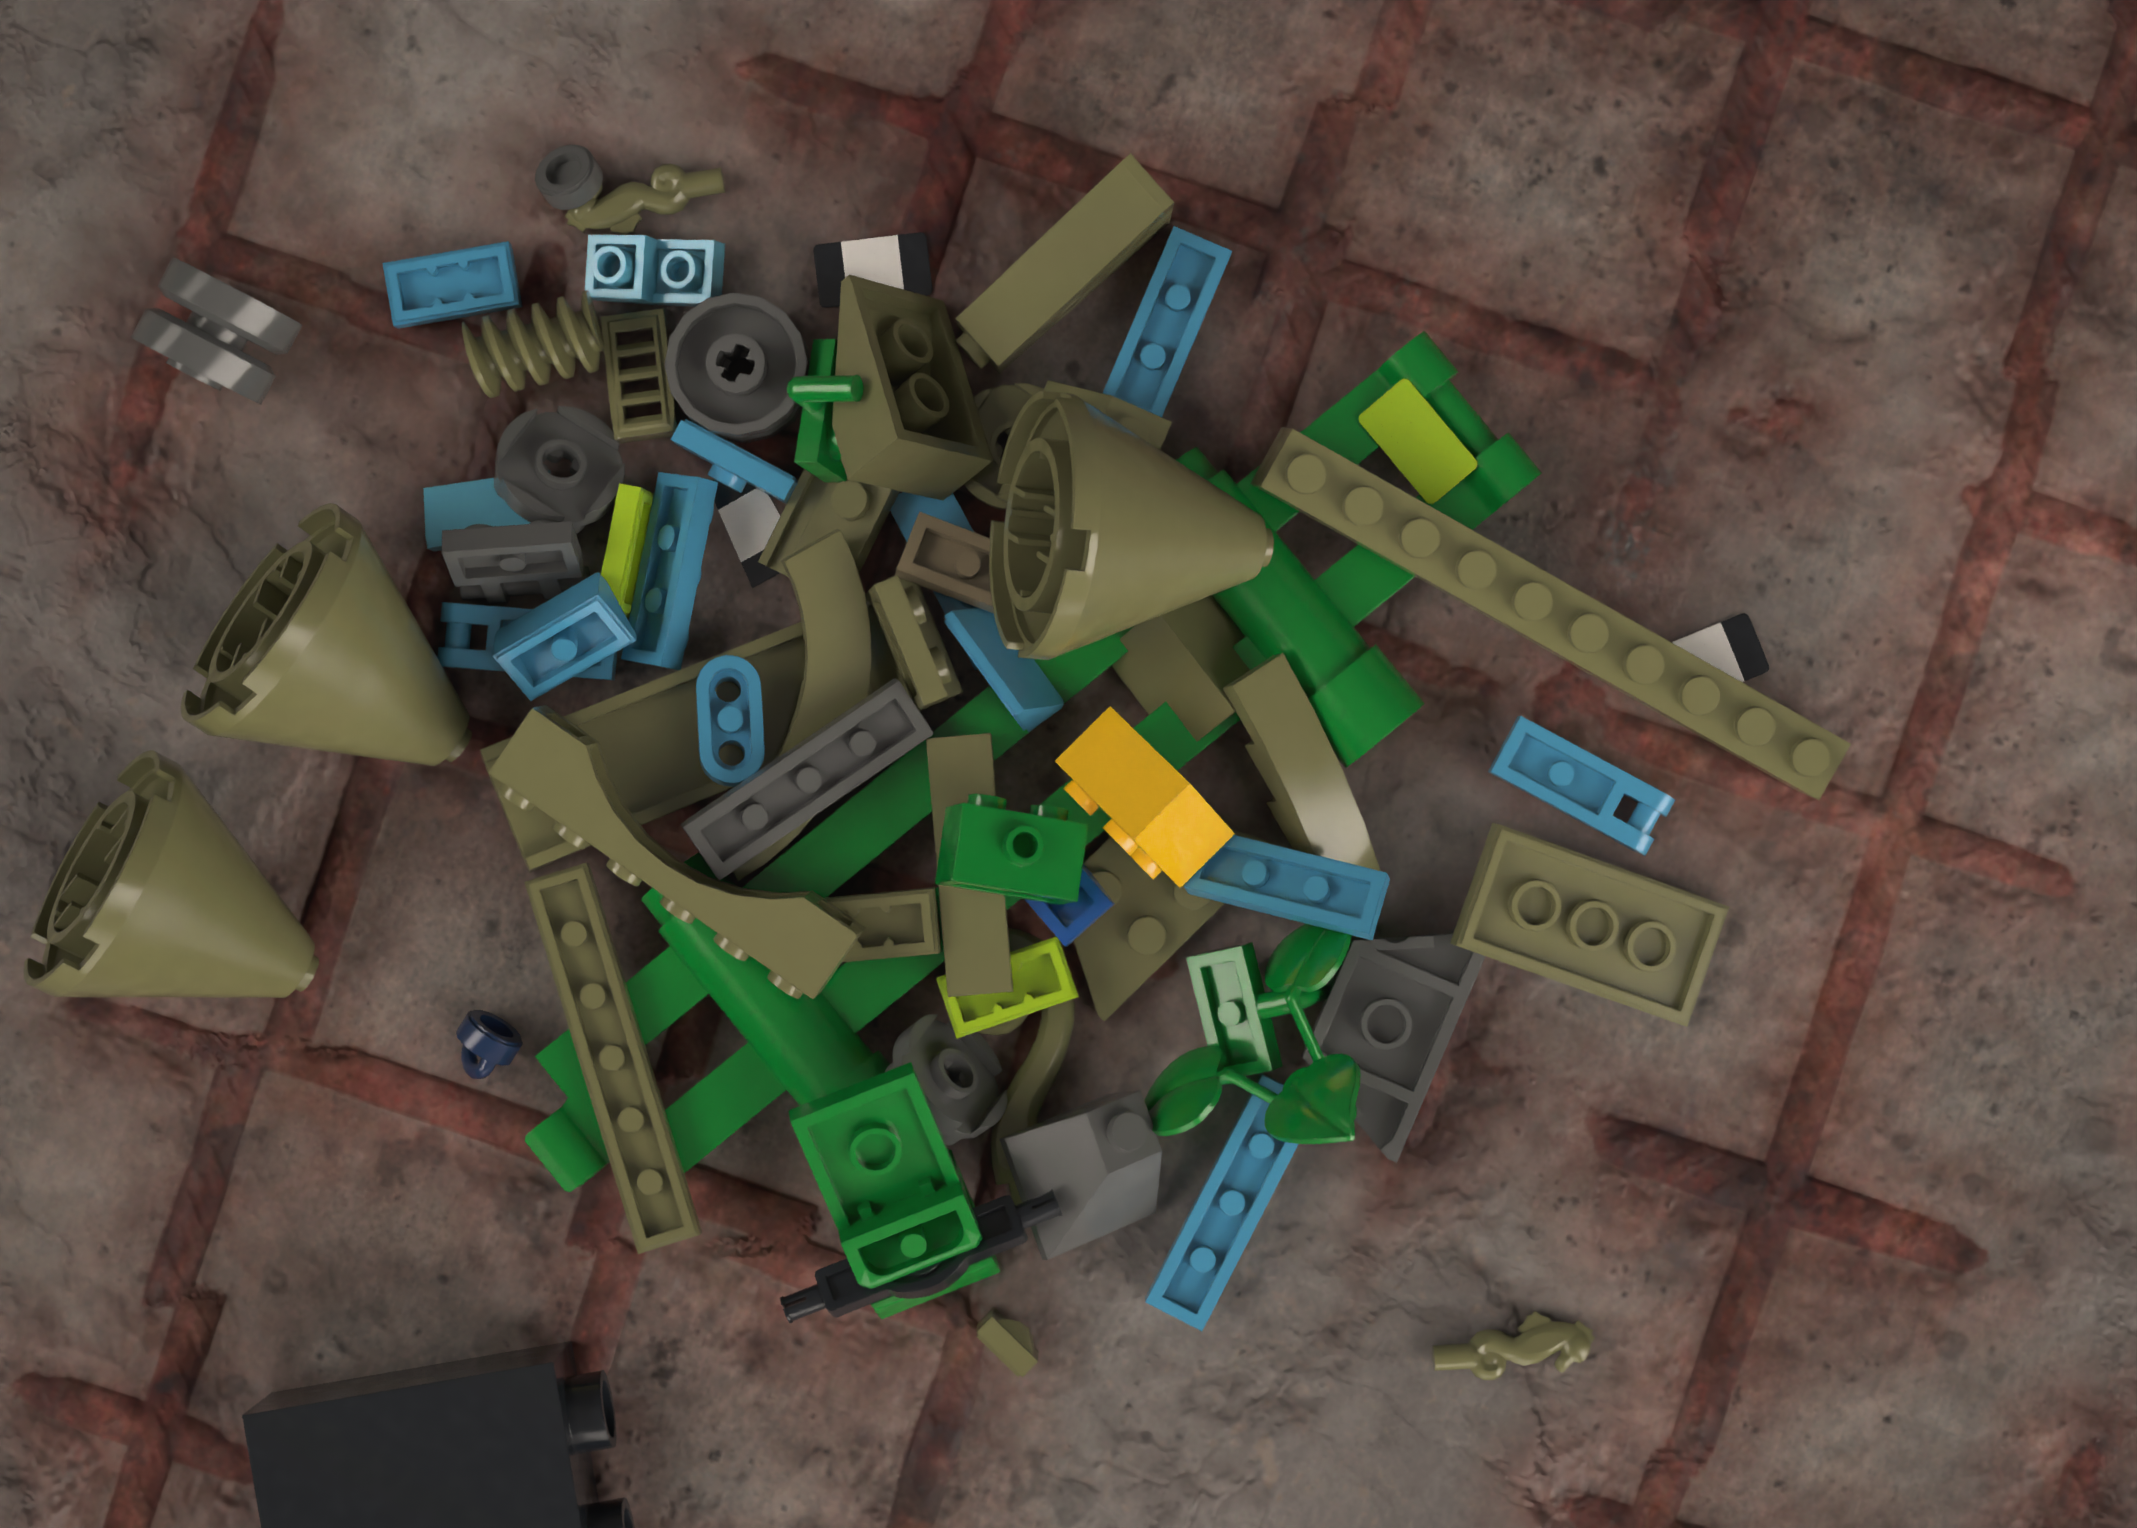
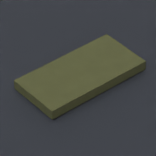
M1492 823L1450 944L1687 1027L1729 906L1506 826Z

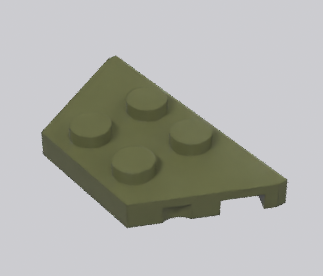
M1231 829L1235 833L1234 835L1273 844L1263 839ZM1111 836L1084 862V865L1115 904L1074 940L1097 1015L1104 1022L1225 904L1188 894L1184 885L1179 888L1163 871L1153 880Z

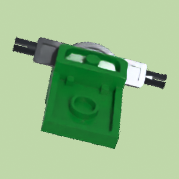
M909 1062L788 1110L791 1125L837 1227L840 1243L847 1258L818 1269L815 1272L817 1284L785 1297H780L781 1305L784 1307L783 1311L790 1324L795 1320L825 1308L833 1317L837 1318L870 1304L880 1319H884L1000 1273L996 1254L1024 1244L1028 1240L1025 1229L1063 1215L1053 1189L1015 1205L1010 1195H1005L976 1207L952 1149L948 1150L912 1062Z

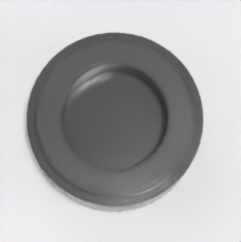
M566 145L553 150L540 162L535 174V183L541 194L552 207L560 210L575 209L586 204L599 191L603 180L601 167L591 152L580 145Z

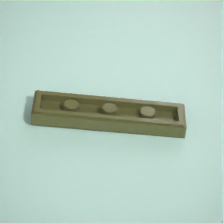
M991 733L926 739L937 865L946 807L963 802L967 803L968 794L997 796ZM938 885L948 997L1013 992L1005 896Z

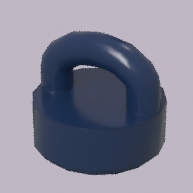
M483 1010L469 1011L456 1031L457 1038L463 1044L461 1052L463 1068L473 1079L486 1078L497 1064L502 1066L510 1065L523 1045L521 1035L513 1026L500 1017ZM477 1055L482 1058L480 1062H478Z

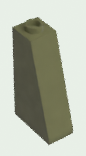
M1130 153L956 318L957 326L963 332L956 340L957 344L977 367L982 369L986 364L990 363L1000 374L1170 224L1174 205L1173 200Z

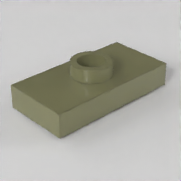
M935 887L824 898L866 927L842 962L938 954L941 952Z

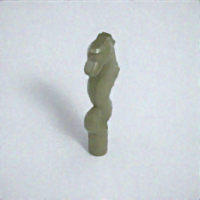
M662 164L654 169L651 175L650 186L638 182H629L618 186L598 200L603 190L601 184L599 191L590 201L578 208L568 210L565 217L568 219L567 225L576 227L583 233L587 229H610L612 233L630 235L635 233L637 225L643 220L639 214L645 209L660 215H672L682 211L690 198L726 193L722 168L686 173L680 166Z
M1533 1311L1531 1315L1526 1316L1523 1324L1517 1328L1521 1333L1517 1337H1512L1500 1330L1486 1329L1477 1332L1469 1343L1432 1345L1434 1371L1470 1369L1476 1377L1482 1380H1495L1504 1373L1507 1360L1526 1366L1539 1363L1560 1351L1561 1353L1557 1357L1554 1366L1559 1372L1563 1373L1573 1362L1581 1363L1587 1358L1590 1353L1591 1343L1595 1337L1592 1335L1593 1330L1584 1326L1579 1320L1574 1324L1551 1322L1549 1317L1542 1316L1538 1312Z

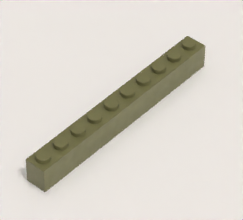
M1282 427L1250 483L1803 794L1820 800L1851 743L1292 428Z

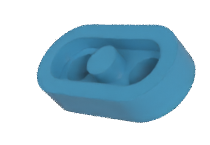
M733 655L716 657L701 669L696 683L699 760L704 773L712 781L722 786L735 787L759 771L764 760L765 745L761 681L756 669L745 659ZM723 682H733L739 687L741 694L735 701L725 702L718 698L715 691L717 686ZM726 745H736L743 751L744 759L737 765H727L719 757L720 750Z

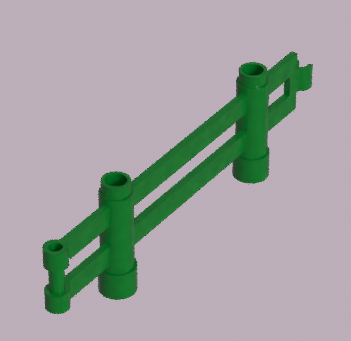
M1425 331L1399 349L1375 372L1300 432L1359 465L1380 447L1360 424V414L1396 383L1405 378L1414 385L1477 460L1476 469L1434 504H1428L1420 494L1416 497L1418 500L1473 530L1542 474L1511 434L1508 432L1498 439L1450 380L1459 371ZM1194 447L1176 461L1260 514L1266 528L1271 529L1274 538L1271 561L1268 566L1261 568L1259 574L1254 579L1212 595L1245 636L1232 648L1250 670L1273 655L1284 653L1311 703L1337 759L1344 768H1347L1425 704L1376 644L1370 647L1354 628V626L1415 576L1364 547L1357 545L1318 578L1314 579L1276 533L1300 511L1250 484L1260 466L1236 484L1225 470L1218 472L1200 449ZM1133 627L1055 658L1034 660L1062 697L1064 704H1066L1128 652L1120 638ZM988 686L934 730V734L929 738L991 733L993 758L996 761L1030 732L1027 729L1023 731L992 687ZM1164 702L1137 724L1134 729L1178 771L1241 719L1235 712L1196 742L1169 704ZM926 740L896 761L742 888L780 893L814 891L822 898L833 894L932 813ZM1070 779L1039 805L1069 810L1068 821L1088 824L1087 845L1105 831L1102 827L1111 818L1100 807L1090 816L1063 789L1072 780ZM699 852L684 862L708 877L717 879ZM729 875L720 880L736 885ZM939 887L935 891L941 941L940 953L846 962L835 971L822 992L814 999L804 993L797 999L777 988L767 978L771 971L769 968L751 956L746 961H742L724 951L713 940L717 932L697 918L692 924H689L668 912L660 904V900L664 895L654 888H651L642 897L641 901L662 925L658 932L670 946L626 982L645 1046L708 995L712 997L748 1042L665 1110L684 1173L786 1090L797 1104L801 1106L886 1071L890 1063L879 1050L873 1054L857 1032L945 961ZM1005 896L1006 910L1021 898ZM568 1029L535 1056L568 1098L561 1108L525 1136V1142L566 1192H572L591 1179L610 1161L572 1036Z

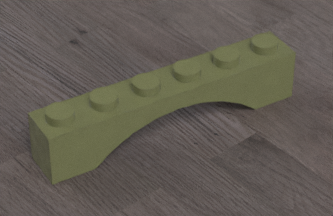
M547 705L534 707L530 710L488 772L502 782L498 790L510 802L530 812L535 806L556 820L552 828L566 841L582 849H585L588 843L610 858L606 866L615 875L634 886H639L642 881L664 895L660 900V904L668 912L689 924H692L696 918L717 932L713 940L720 948L739 960L746 961L751 956L771 970L767 976L769 981L794 998L799 999L804 993L814 999L821 993L866 928L814 891L780 893L742 888L708 877L675 858L648 835L625 806L608 773L600 743Z

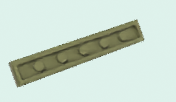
M583 863L525 881L527 893L638 1254L698 1236L702 1234V1229L590 864Z

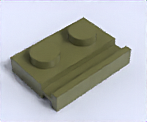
M804 469L758 562L788 577L781 562L782 559L838 529L841 530L855 560L858 573H860L900 491L848 479L840 483H824Z

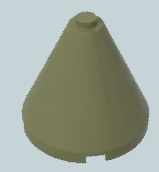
M1039 391L1028 399L1022 407L1007 440L997 483L1011 485L1005 522L991 520L989 552L991 599L996 626L1006 649L1019 650L1018 658L1041 660L1055 658L1254 579L1259 574L1261 568L1268 566L1274 548L1273 533L1271 529L1266 528L1260 514L1080 397L1070 393Z
M328 503L318 507L298 523V527L308 533L309 536L289 550H286L277 543L248 577L211 632L193 667V670L207 678L201 696L198 697L189 690L183 693L181 701L182 718L209 736L436 766L445 759L453 762L465 750L472 736V731L467 728L470 719L467 709L360 521L337 504Z
M154 750L143 752L137 756L117 777L118 782L130 787V789L120 795L110 806L98 801L78 832L50 885L30 938L46 945L42 964L31 958L26 959L24 962L25 982L53 997L285 998L295 989L300 992L305 990L312 981L319 965V958L313 955L315 949L313 939L181 765Z

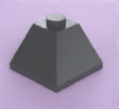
M1141 1090L1104 1095L1000 1138L1021 1201H1027L1053 1189L1063 1216H1057L1031 1227L1042 1260H1049L1156 1213L1162 1149L1157 1135L1152 1131L1153 1124Z

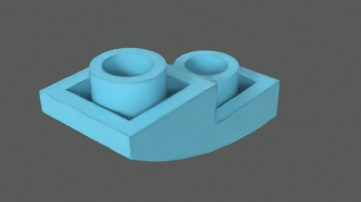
M588 235L585 291L588 290L592 300L695 307L707 298L722 295L725 244L716 240L655 239L647 235Z

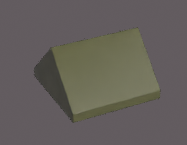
M1212 595L1134 626L1120 638L1128 652L1111 666L1148 715L1164 702H1167L1196 742L1236 712L1223 687L1250 671L1232 648L1245 636Z

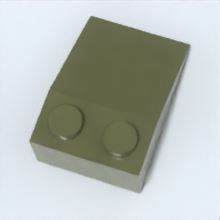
M848 275L841 281L835 375H859L863 381L864 391L861 400L858 402H833L832 426L847 479L943 501L993 461L945 303L940 299Z

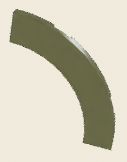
M838 529L781 560L791 581L799 606L803 640H805L806 660L804 681L801 684L797 707L787 731L788 735L775 759L865 699L869 693L872 659L870 622L866 598L855 560L841 530ZM812 818L732 872L734 877L739 881L767 863L787 846Z

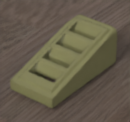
M665 309L601 317L614 440L618 441L619 444L672 437L680 423L678 402L670 392L665 370L669 343ZM653 328L654 341L619 345L617 333ZM656 354L657 365L622 370L621 358ZM658 378V390L629 394L625 392L624 383ZM661 403L662 414L629 418L628 407Z

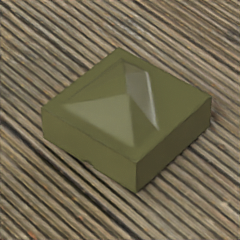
M994 1307L978 1322L976 1337L1017 1377L1021 1376L1023 1378L1038 1362L1039 1351L1034 1347L1033 1336L1029 1328L1023 1323L1005 1319Z

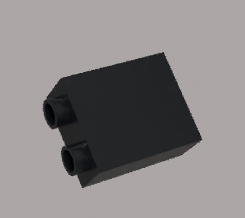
M572 1341L271 1392L242 1415L261 1528H635L630 1505L625 1497L599 1502L591 1452L616 1446L617 1432L613 1397L604 1370L577 1374Z

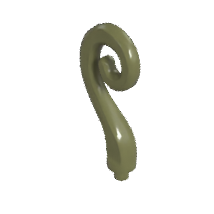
M1008 927L1010 952L1043 941L1039 937L1021 929ZM1074 999L1041 1010V1022L1037 1037L1007 1089L1008 1102L1005 1113L992 1126L990 1151L995 1184H1009L1011 1197L1015 1205L1022 1203L1000 1138L1038 1123V1116L1042 1105L1062 1067L1070 1045L1075 1021ZM1028 1015L978 1031V1033L994 1036L1009 1034L1018 1028Z

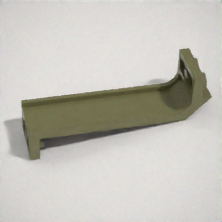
M898 575L874 584L865 594L870 622L872 659L868 696L894 678L900 681L919 711L963 693L920 586L900 579ZM801 622L563 716L600 743L608 773L625 806L640 825L734 788L722 786L712 781L704 773L699 760L696 683L701 669L716 657L724 655L737 656L748 661L756 669L761 681L765 755L761 769L775 759L788 735L787 731L797 707L802 681H804L806 654ZM723 682L715 690L718 698L725 702L735 701L741 694L739 687L733 682ZM511 738L480 750L487 772L490 771ZM726 745L720 750L719 757L723 763L734 766L744 759V754L738 746ZM488 773L529 873L549 866L555 860L582 850V848L571 844L558 835L552 828L556 820L535 806L530 812L506 799L498 790L502 782Z

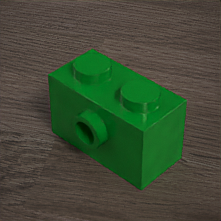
M968 794L967 803L963 802L946 807L935 884L1057 905L1078 902L1088 824L1068 821L1069 810L1047 805H1030L1029 814L1006 810L1007 799L984 794Z

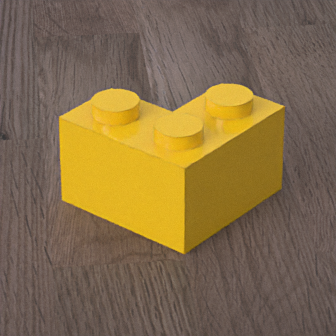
M1111 706L1055 760L1072 779L1063 789L1090 816L1100 807L1111 818L1102 828L1153 880L1163 871L1181 888L1235 834L1198 791Z

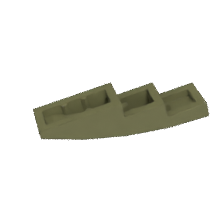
M1284 653L1273 655L1223 687L1224 692L1253 740L1245 745V748L1274 796L1273 799L1267 802V805L1293 850L1381 871L1368 831L1343 769Z

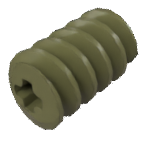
M588 290L582 291L580 311L574 312L564 296L557 298L556 315L553 318L548 317L539 303L532 304L531 323L526 325L514 309L507 310L506 330L500 331L491 317L487 315L482 317L481 336L475 337L465 322H462L463 340L472 372L476 381L489 398L500 395L502 376L514 392L525 388L527 370L539 386L549 383L551 364L554 365L564 379L574 377L576 358L579 359L589 373L599 370L600 352L604 351V344L595 307Z

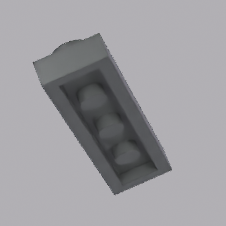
M894 678L680 825L715 877L720 881L934 733L900 681Z

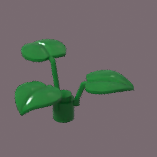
M1304 924L1291 932L1277 945L1265 969L1266 985L1276 993L1286 991L1285 1001L1313 1063L1308 1067H1302L1293 1072L1285 1081L1283 1091L1276 1094L1232 1069H1223L1226 1055L1219 1047L1204 1046L1190 1050L1171 1062L1161 1072L1144 1100L1153 1124L1152 1131L1157 1136H1171L1183 1133L1201 1123L1218 1103L1222 1093V1085L1234 1084L1269 1103L1264 1120L1265 1128L1277 1140L1296 1144H1328L1355 1140L1354 1120L1357 1115L1356 1100L1360 1088V1068L1357 1062L1347 1054L1323 1055L1300 1004L1302 991H1316L1326 985L1335 975L1345 959L1352 935Z

